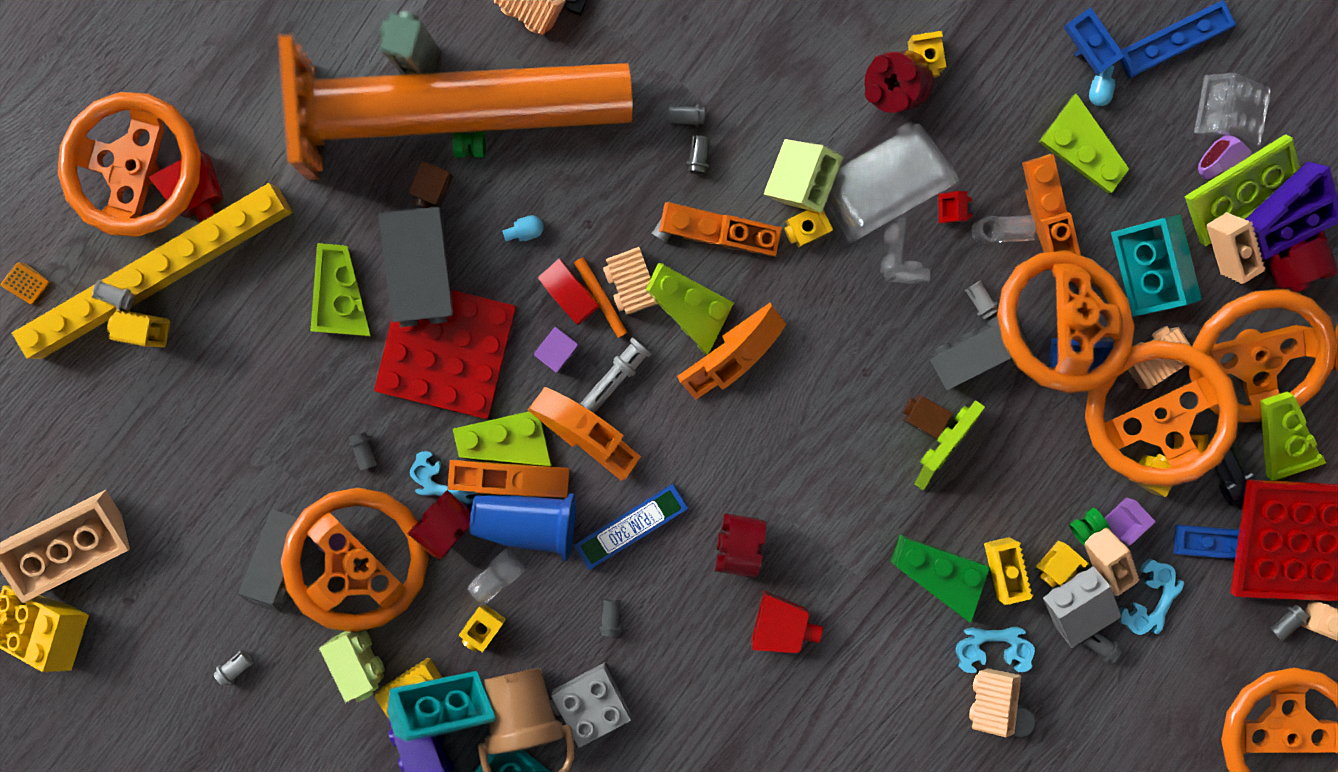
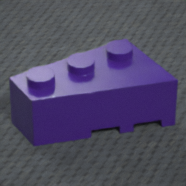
M1307 161L1245 219L1253 223V232L1256 233L1254 237H1257V247H1260V257L1267 259L1338 223V197L1329 166Z
M389 721L391 730L388 731L392 745L398 748L401 757L398 758V764L401 772H451V770L455 769L452 759L449 761L446 759L442 748L444 741L440 734L405 741L395 736Z

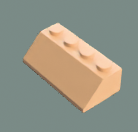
M104 490L1 541L0 571L20 601L24 603L127 552L130 548L122 514L107 490Z

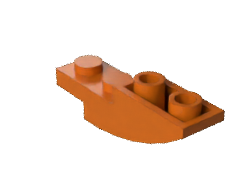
M1048 154L1022 162L1028 186L1025 192L1043 252L1069 251L1081 255L1072 215L1066 209L1054 155Z
M666 202L659 232L710 245L776 256L782 227Z
M768 303L722 336L725 341L724 344L679 374L678 379L695 400L717 385L724 390L748 371L764 355L786 326V322L774 306Z
M544 387L528 408L530 413L569 445L581 447L621 481L628 477L641 458L639 454L621 440L624 436L587 408L554 390Z
M450 460L447 490L567 498L570 468Z

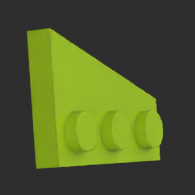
M1077 94L1071 97L1039 141L1041 145L1107 194L1113 192L1129 170Z
M317 243L311 332L371 336L348 246Z
M658 263L645 290L679 324L684 333L690 336L698 345L697 347L704 354L708 355L734 302Z
M1287 391L1260 400L1266 476L1270 480L1275 481L1326 464L1324 457L1319 454L1314 436L1309 433L1306 426L1307 421L1294 395Z
M975 400L970 408L964 406L954 419L958 422L953 429L947 427L937 440L941 443L936 451L930 448L920 461L924 466L914 483L923 491L925 490L935 471L941 469L951 455L952 449L960 444L979 419L985 406Z
M529 411L453 428L458 455L461 458L552 466L543 424Z

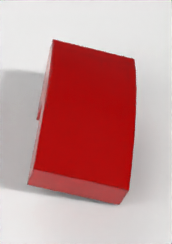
M561 259L554 262L538 277L555 301L577 325H580L600 307L585 285L578 281L566 263Z

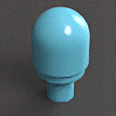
M1113 65L1101 72L1100 76H1095L1094 80H1092L1089 99L1096 106H1105L1113 98L1116 87V80L1112 79Z
M529 215L517 219V221L513 222L514 227L502 230L505 241L519 238L520 242H525L539 237L543 232L544 225L539 217Z

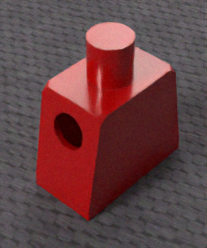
M200 151L199 185L187 209L180 214V216L186 218L196 215L200 223L215 215L212 205L223 199L211 159L208 154ZM182 159L149 177L166 200L171 198L180 180Z
M763 590L750 644L752 649L757 651L800 653L803 640L819 644L823 626L807 623L809 611L805 607Z

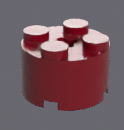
M903 50L878 55L873 59L865 74V97L876 108L888 113L914 109L925 102L931 94L934 82L932 70L929 69L925 58L914 51Z
M1324 231L1265 259L1276 286L1279 289L1291 287L1292 292H1298L1310 287V281L1318 278L1326 279L1338 273L1337 263Z
M446 490L436 503L434 502L425 511L421 522L418 521L408 532V535L440 561L470 528L472 510L454 494Z
M724 513L721 530L725 532L718 534L716 550H720L721 555L717 554L715 572L756 578L762 562L763 555H761L762 545L765 544L766 521Z

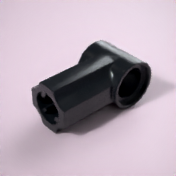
M1233 443L1221 463L1214 467L1221 481L1219 489L1224 499L1231 506L1244 501L1247 479H1257L1249 470H1246Z

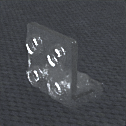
M1235 72L1205 75L1194 133L1201 136L1227 134L1252 145H1260L1265 128L1264 122L1267 106L1270 102V87Z
M899 217L891 223L890 227L885 229L884 245H888L887 257H882L880 272L885 274L884 281L921 285L930 280L931 269L922 268L923 263L905 261V264H901L906 218Z

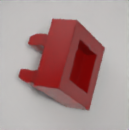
M967 191L938 194L939 223L963 222L972 218V213H968L967 206L968 202H972V198L967 196Z

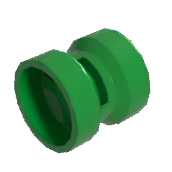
M485 131L453 133L454 157L464 158L466 155H473L475 158H485Z
M1094 507L1086 511L1085 517L1082 519H1075L1069 523L1072 533L1084 547L1085 542L1094 533L1100 532L1105 528L1111 531L1108 522Z

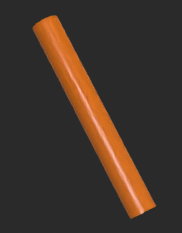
M582 257L575 261L574 264L600 305V309L616 336L620 338L627 334L628 331L585 258Z

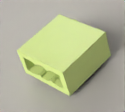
M785 139L764 195L784 205L822 213L843 156L822 145Z
M366 630L356 633L352 631L342 632L332 637L319 648L345 702L354 698L356 702H360L370 697L373 691L379 688L378 683L385 677L383 674L385 672L384 665L378 656H374L370 648L372 641Z

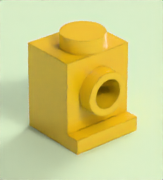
M942 31L912 35L908 41L909 50L922 55L929 69L932 70L933 77H939L940 72L946 68ZM925 51H932L934 59H927Z
M806 210L789 218L786 221L788 227L784 228L790 243L796 242L798 248L833 231L824 210L822 213ZM804 221L812 223L813 228L811 231L807 232L802 228Z
M1057 541L1035 567L1042 572L1040 578L1050 587L1054 588L1057 584L1061 586L1063 583L1066 584L1071 581L1077 573L1076 568L1079 565L1085 568L1088 562L1067 544Z
M482 602L458 636L463 639L462 643L467 648L475 652L478 649L483 653L506 618ZM479 623L484 624L487 627V631L484 633L479 632L477 625Z

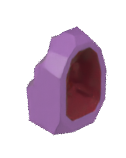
M1225 135L1215 141L1203 155L1198 165L1199 174L1204 179H1214L1251 156L1252 151L1236 137Z

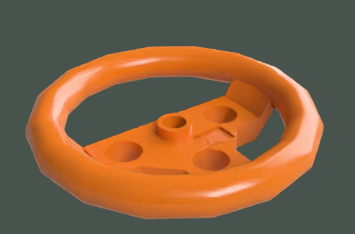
M118 92L93 101L72 120L60 144L57 174L66 201L85 223L108 235L139 237L165 228L187 209L199 185L201 152L193 128L173 105L147 93ZM129 110L131 122L128 133L111 144L86 138L88 132L104 117ZM163 120L175 134L182 154L180 180L171 198L155 212L138 217L142 213L149 185L153 183L149 177L160 171L156 159L164 134ZM148 131L150 134L149 142L145 146H140L138 142L140 134ZM112 152L114 162L111 166L105 167L103 158L107 153ZM78 167L101 173L111 189L108 205L104 209H97L83 193L77 174ZM132 188L134 197L131 202L125 203L123 201V193L125 190Z
M1069 251L1038 253L1018 265L1003 286L997 314L1003 344L1018 368L1038 384L1064 393L1096 390L1119 374L1131 354L1135 328L1129 300L1116 279L1094 260ZM1045 270H1052L1056 274L1058 364L1055 370L1048 368L1032 355L1021 337L1016 315L1021 292L1030 279ZM1069 281L1075 283L1078 287V295L1070 291ZM1090 281L1101 290L1109 304H1105L1092 290ZM1100 314L1106 318V327L1098 322ZM1101 337L1113 338V348L1103 364L1087 373L1093 361V345ZM1071 339L1077 341L1080 345L1079 354L1072 350L1070 345Z
M1281 289L1254 291L1227 303L1204 323L1192 347L1213 357L1226 374H1232L1243 381V389L1250 405L1238 403L1240 407L1238 422L1248 423L1262 422L1260 400L1280 394L1277 385V375L1290 359L1303 356L1315 358V363L1305 380L1290 392L1295 396L1299 407L1315 396L1321 390L1334 368L1338 340L1330 316L1312 298ZM1259 309H1287L1299 313L1312 325V327L1293 325L1264 333L1256 329H1246L1239 333L1235 340L1215 344L1220 334L1235 320ZM1293 338V342L1288 348L1280 349L1284 340ZM1234 353L1233 358L1229 362L1220 363L1221 358L1225 354ZM1189 366V376L1192 382L1204 377L1200 371ZM1262 371L1266 372L1263 379H1261L1260 381H1253V378L1257 373ZM1218 404L1210 407L1216 415L1220 414Z
M1153 340L1132 346L1131 354L1119 374L1096 390L1088 391L1085 421L1092 446L1111 469L1136 483L1169 487L1197 480L1221 463L1236 438L1240 407L1232 380L1213 357L1186 343ZM1156 358L1177 360L1200 371L1204 376L1108 422L1104 420L1107 393L1117 377L1134 364ZM1185 392L1194 393L1198 399L1196 407L1193 409L1183 408L1180 404V396ZM1218 404L1220 414L1217 432L1207 449L1200 454L1189 435L1194 418L1197 413ZM1157 408L1166 410L1167 414L1164 419H1158L1155 416ZM1135 418L1140 421L1142 428L1137 435H1129L1124 431L1123 425L1127 419ZM1170 432H1178L1182 435L1184 441L1180 448L1171 449L1166 445L1165 439ZM1138 440L1159 446L1171 467L1143 466L1123 455L1119 449Z
M357 487L328 493L305 508L287 533L281 559L287 592L304 615L325 628L356 633L384 626L406 611L423 587L429 560L428 552L408 535V532L418 521L408 507L385 492ZM362 506L378 509L394 519L407 537L411 556L407 579L404 584L390 573L331 513L338 509ZM340 533L345 537L344 546L337 550L331 549L328 544L329 538L333 534ZM308 535L325 551V573L309 587L304 583L300 564L304 541ZM357 557L360 560L363 559L362 564L359 566H355L353 562ZM377 575H384L387 578L385 588L379 591L373 590L371 587L372 579ZM334 576H341L344 579V587L338 592H332L328 589V581ZM347 595H370L381 606L376 610L360 614H349L331 610Z
M1292 667L1265 673L1242 688L1226 712L1221 737L1226 767L1229 772H1251L1244 761L1243 755L1246 753H1338V722L1317 720L1305 709V694L1309 689L1317 690L1332 700L1338 708V683L1321 672ZM1270 694V706L1256 720H1245L1255 704ZM1287 700H1292L1294 704L1293 710L1288 714H1283V703ZM1263 729L1264 739L1259 743H1254L1252 740L1254 732ZM1317 729H1321L1323 732L1322 739L1317 743H1313L1311 740L1312 733Z

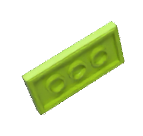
M1285 134L1184 196L1201 244L1204 246L1211 244L1207 224L1225 213L1246 219L1301 168L1292 137Z

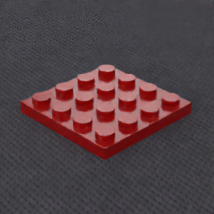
M452 290L454 315L448 316V322L430 324V318L418 319V325L400 327V321L392 322L391 319L374 391L489 419L517 306Z
M1247 479L1230 591L1235 597L1338 601V484Z

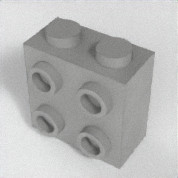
M1094 566L1087 571L1078 573L1074 579L1061 587L1054 588L1047 596L1043 597L1055 628L1071 648L1121 618L1111 586Z
M605 662L553 689L552 699L550 700L552 709L557 716H562L566 725H570L573 741L575 740L578 748L631 721L632 713Z

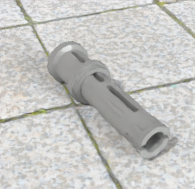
M632 337L630 340L631 344L620 356L614 358L613 367L579 404L595 413L627 376H633L638 365L645 357H650L652 353Z

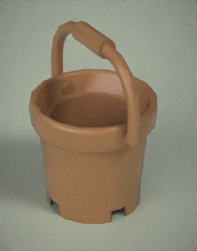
M541 668L485 679L486 695L496 719L495 722L488 723L489 735L485 738V742L478 745L483 771L492 772L487 752L489 754H498L525 749L559 740L565 735L567 758L563 767L558 772H568L574 760V742L570 725H562V722L555 719Z

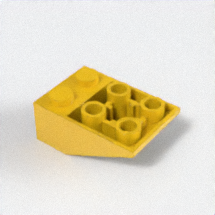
M3 585L0 594V649L41 672L72 671L89 614L69 604L40 595L22 603L11 586Z

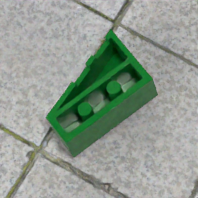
M900 535L891 563L971 623L990 567L982 562Z

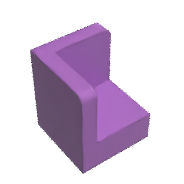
M554 327L535 351L534 355L553 371L559 373L580 345L559 328Z
M1125 498L1105 517L1111 532L1123 544L1129 546L1156 522L1136 500Z

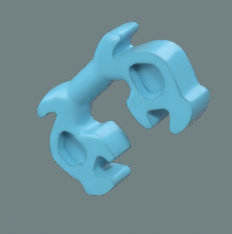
M423 451L416 454V461L410 469L411 478L424 487V489H415V492L426 497L441 496L448 489V486L437 484L432 480L434 475L440 473L441 462L438 461L435 465L428 462V458L434 455L431 451ZM448 490L466 505L474 502V499L469 498L467 495L477 494L472 491Z
M1148 559L1140 567L1141 572H1150V578L1143 579V583L1155 589L1162 586L1163 590L1155 610L1147 615V608L1136 602L1131 603L1134 610L1130 613L1123 606L1119 609L1121 618L1118 619V622L1137 635L1145 634L1151 628V632L1159 634L1162 631L1165 616L1173 600L1181 593L1184 587L1183 581L1176 580V572L1173 566Z
M1014 626L1004 630H984L977 627L966 628L964 632L972 636L961 640L956 645V653L960 661L959 667L967 673L977 672L972 666V663L977 660L982 665H985L986 653L979 649V646L984 642L1004 641L1011 644L1010 648L1004 651L1005 662L1010 665L1013 659L1019 661L1014 666L1017 672H1026L1032 668L1031 661L1035 648L1028 640L1018 636L1019 634L1026 633L1021 627Z

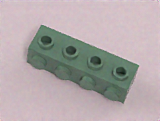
M401 11V14L397 15L390 12L388 21L385 20L380 29V39H382L380 50L402 75L434 73L441 50L424 27L425 25L414 14Z

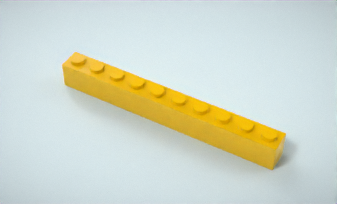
M268 183L101 281L122 290L130 289L131 293L135 294L134 306L292 214L293 211L279 187ZM94 284L12 332V335L26 359H43L108 321L114 312L117 311V307L92 298Z

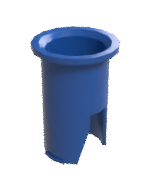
M570 493L564 500L516 495L475 496L471 511L470 534L518 549L558 553L562 561H568L575 530L576 495L575 493Z

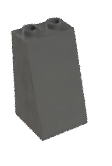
M433 207L378 213L392 322L400 321V327L418 325V319L430 318V324L448 322V316L454 315L443 209Z

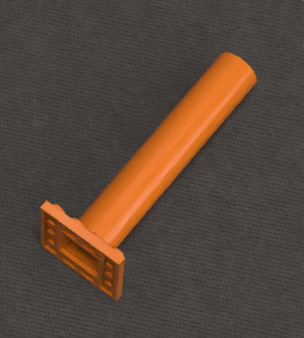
M292 35L279 36L288 163L307 180H320L319 172L324 171L322 154L318 153L317 146L325 145V140L632 123V88L628 63L317 79L316 66H312L311 59L307 58V53L303 52L302 46L297 44Z

